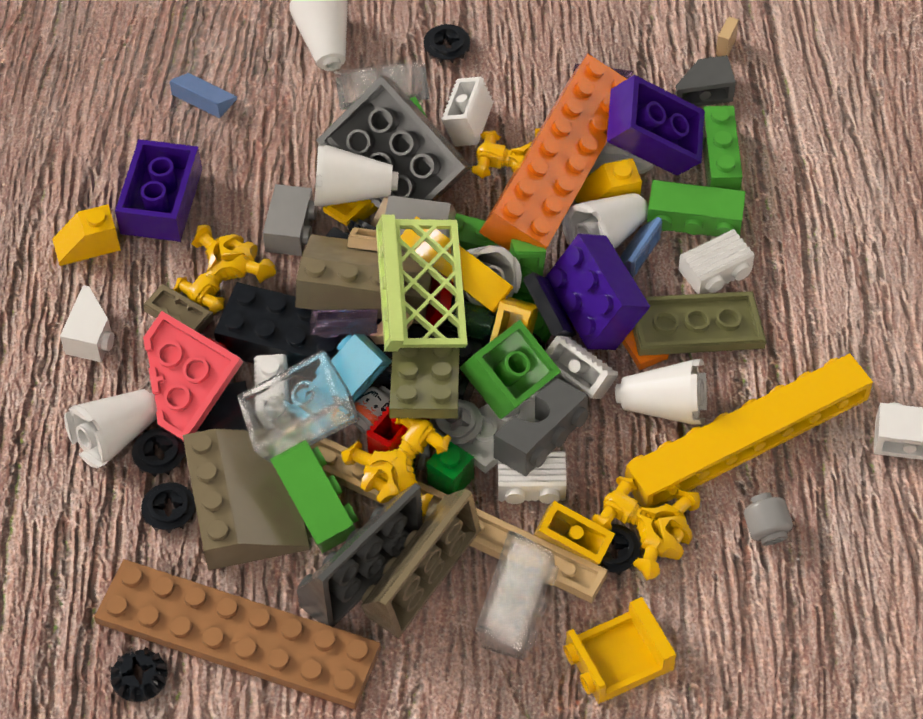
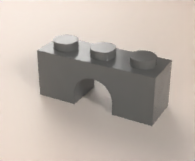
M555 377L535 395V419L540 422H527L514 415L493 435L494 458L526 477L535 467H540L556 447H561L572 431L584 425L589 415L587 410L588 394Z

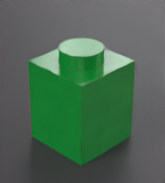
M451 441L447 452H442L438 455L435 452L426 462L427 483L447 495L465 489L474 479V456Z

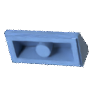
M190 73L173 78L169 82L173 96L217 118H221L237 100V96Z
M656 217L642 226L621 254L620 258L632 278L635 277L660 240L662 218Z

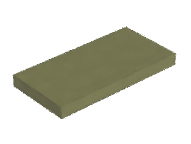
M753 291L647 296L645 298L651 307L633 328L639 356L764 349L767 343Z

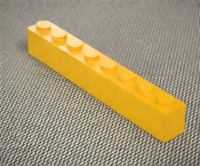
M850 353L841 358H832L823 367L813 372H804L795 381L785 386L778 385L769 394L759 399H750L741 408L731 413H722L713 422L703 427H694L685 436L675 441H666L657 450L645 456L639 455L633 458L626 465L625 478H633L637 487L631 493L639 501L638 503L641 507L656 508L676 498L677 489L690 491L867 401L873 381Z

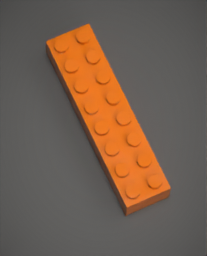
M587 53L572 74L481 227L480 234L509 251L511 239L547 249L607 142L611 89L627 80L625 77Z

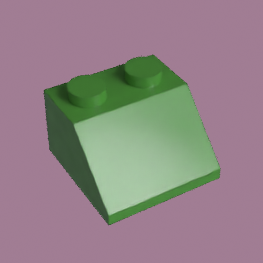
M521 320L517 321L476 352L460 367L461 371L500 420L561 373V370Z

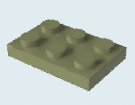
M400 348L398 352H393L389 404L390 418L458 419L460 348Z

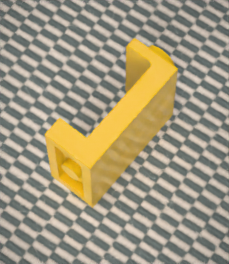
M643 597L629 603V611L623 615L578 635L574 629L567 631L566 645L563 646L568 662L571 665L576 664L581 672L579 677L585 692L588 695L593 694L598 704L674 670L676 660L674 649Z

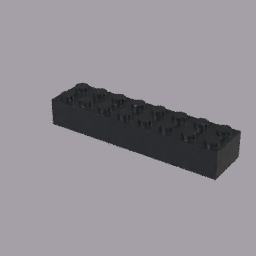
M237 282L214 331V336L217 342L224 344L228 351L245 362L254 364V358L260 355L285 354L287 355L289 373L315 379L317 377L316 369L325 360L333 359L339 352L337 346L349 334L352 336L354 334H365L374 343L369 335L382 319L295 307V296ZM412 325L407 329L408 338H423L428 332L424 328ZM442 333L446 338H458L456 336ZM467 339L468 345L465 348H460L458 399L470 402L475 387L461 371L460 367L483 348V343ZM375 344L388 358L392 360L393 352H385L384 344ZM392 362L370 387L380 388V386H385L390 390Z

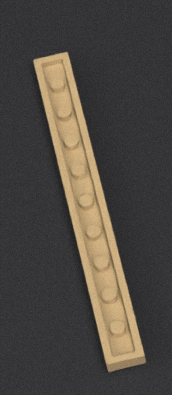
M309 430L302 441L307 440L311 449L318 446L327 463L322 467L326 476L334 475L338 484L378 502L376 498L379 491L375 488L369 492L361 489L365 466L357 462L354 465H345L343 462L341 451L348 448ZM418 481L417 483L421 487L422 495L426 493L434 495L429 503L428 510L434 503L439 504L443 497L447 495ZM476 508L481 531L469 546L590 603L594 601L607 578L608 569Z

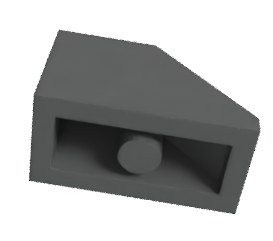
M728 55L698 59L676 85L675 95L697 107L733 102L736 80Z

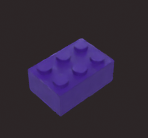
M633 75L611 89L607 142L678 176L702 163L705 110Z
M138 139L115 209L120 234L181 242L202 173L198 146Z
M578 234L545 277L549 280L563 309L587 349L616 350L651 307L605 235Z

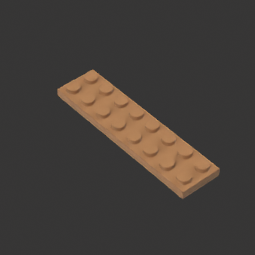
M123 559L94 616L96 624L356 710L381 651V642Z

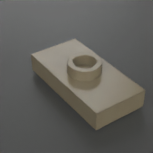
M164 284L143 304L144 312L154 318H157L160 312L163 311L200 334L214 319L213 312Z

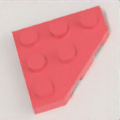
M161 311L143 337L150 366L148 369L152 393L155 395L157 407V422L162 429L184 442L183 435L197 432L243 364V360Z

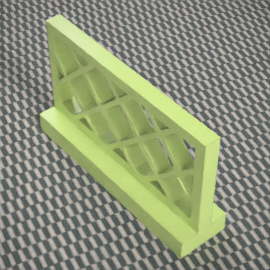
M382 214L376 225L384 351L398 352L400 348H465L468 343L457 220L395 219V215ZM400 229H412L421 238L410 247L401 239ZM435 229H449L450 242L444 248L430 236ZM424 241L438 252L429 263L415 252ZM450 247H451V254H450L449 252H447V250H448ZM409 256L423 268L414 279L403 270V262ZM441 257L452 265L453 272L447 279L432 267ZM426 272L441 284L432 294L417 283ZM404 281H406V282L408 283V285H407L405 288H404ZM411 287L426 299L417 310L405 301V294ZM444 287L455 296V304L449 310L434 298ZM429 303L443 315L434 326L419 314ZM455 309H456V317L452 314V312H453ZM406 312H408L411 315L408 319L406 317ZM413 319L428 330L423 338H408L407 325ZM448 319L457 327L458 338H446L437 328Z

